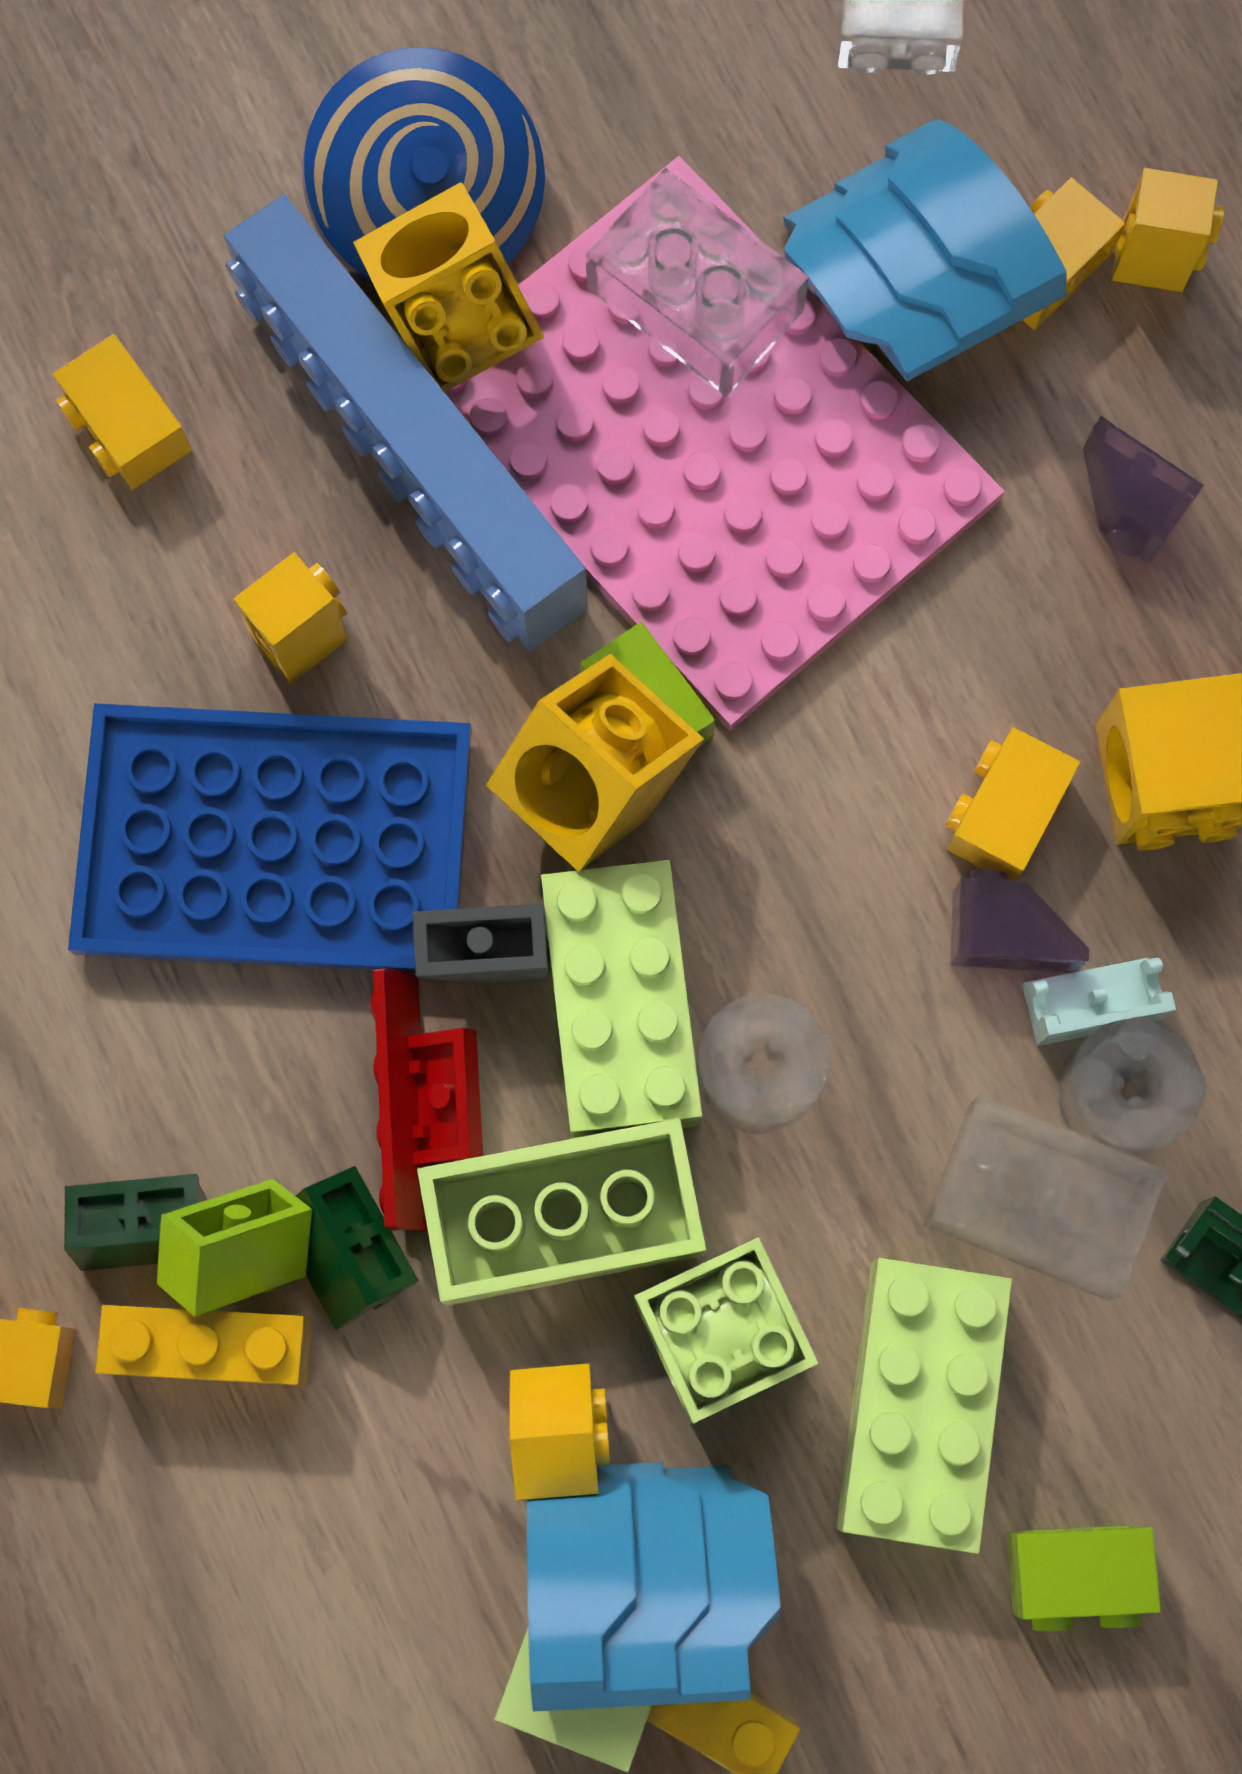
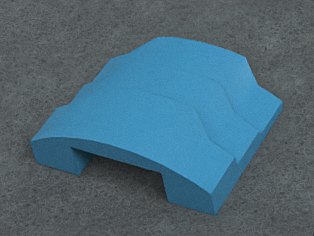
M934 119L885 145V157L834 183V191L783 217L784 226L791 233L784 249L785 259L817 294L847 338L861 342L878 344L906 382L1067 296V271L1047 234L1025 200L1001 169L974 141L956 127L939 119Z
M663 1462L597 1466L599 1494L527 1500L528 1632L533 1712L751 1700L748 1650L780 1618L781 1610L768 1494L732 1479L729 1465L663 1468Z

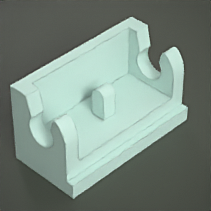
M1158 957L1144 958L1024 982L1022 987L1036 1045L1041 1046L1146 1025L1165 1019L1176 1010L1172 992H1162L1159 984L1158 973L1163 969L1161 959Z

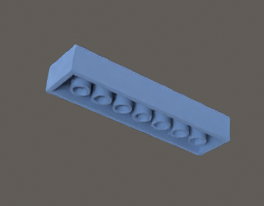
M285 194L281 195L223 236L231 256V260L225 263V266L236 285L240 288L235 291V295L245 312L255 323L264 318L274 331L270 339L283 360L290 367L299 363L309 375L310 379L306 381V385L317 403L326 412L335 408L344 419L346 424L341 427L342 431L355 451L361 457L371 453L382 467V470L378 472V476L390 495L398 503L407 499L419 515L414 518V521L424 538L434 549L443 544L456 561L451 565L455 576L469 594L473 596L480 591L490 603L493 609L488 612V615L500 634L508 642L517 638L528 653H530L588 611L585 566Z

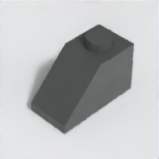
M543 903L413 912L416 978L484 984L549 980L546 916Z

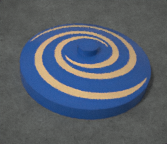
M412 47L387 51L373 56L356 65L333 85L319 105L307 133L302 160V182L310 216L323 242L347 269L374 286L353 242L460 182L463 183L495 239L506 263L509 264L526 244L539 217L545 187V167L540 140L533 121L516 94L492 71L463 55L436 48Z

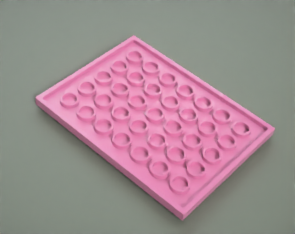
M680 156L675 158L518 285L545 338L445 392L585 566L586 577L632 627L641 621L644 623L702 703L729 732L998 504L1005 492L860 341L847 338L825 305Z

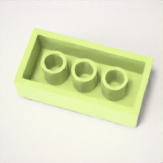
M670 860L585 869L580 872L568 871L542 874L541 880L571 1138L574 1139L680 1118L682 1128L700 1126L702 1110Z
M680 1118L417 1169L440 1302L446 1306L704 1256L706 1252Z
M877 1258L871 1262L835 1529L845 1533L979 1554L1012 1278L885 1258Z

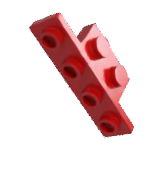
M384 968L373 972L374 991L370 1000L371 1012L375 1019L377 1050L373 1071L378 1084L379 1120L376 1126V1137L381 1149L382 1185L379 1191V1203L384 1214V1225L387 1230L424 1232L428 1231L417 1169L483 1156L476 1030L462 1027L421 1034L418 978L413 974Z

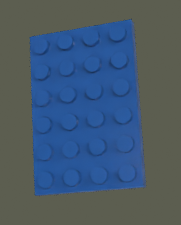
M94 703L68 950L73 955L366 971L389 968L405 973H416L413 912L459 909L472 736L471 724Z

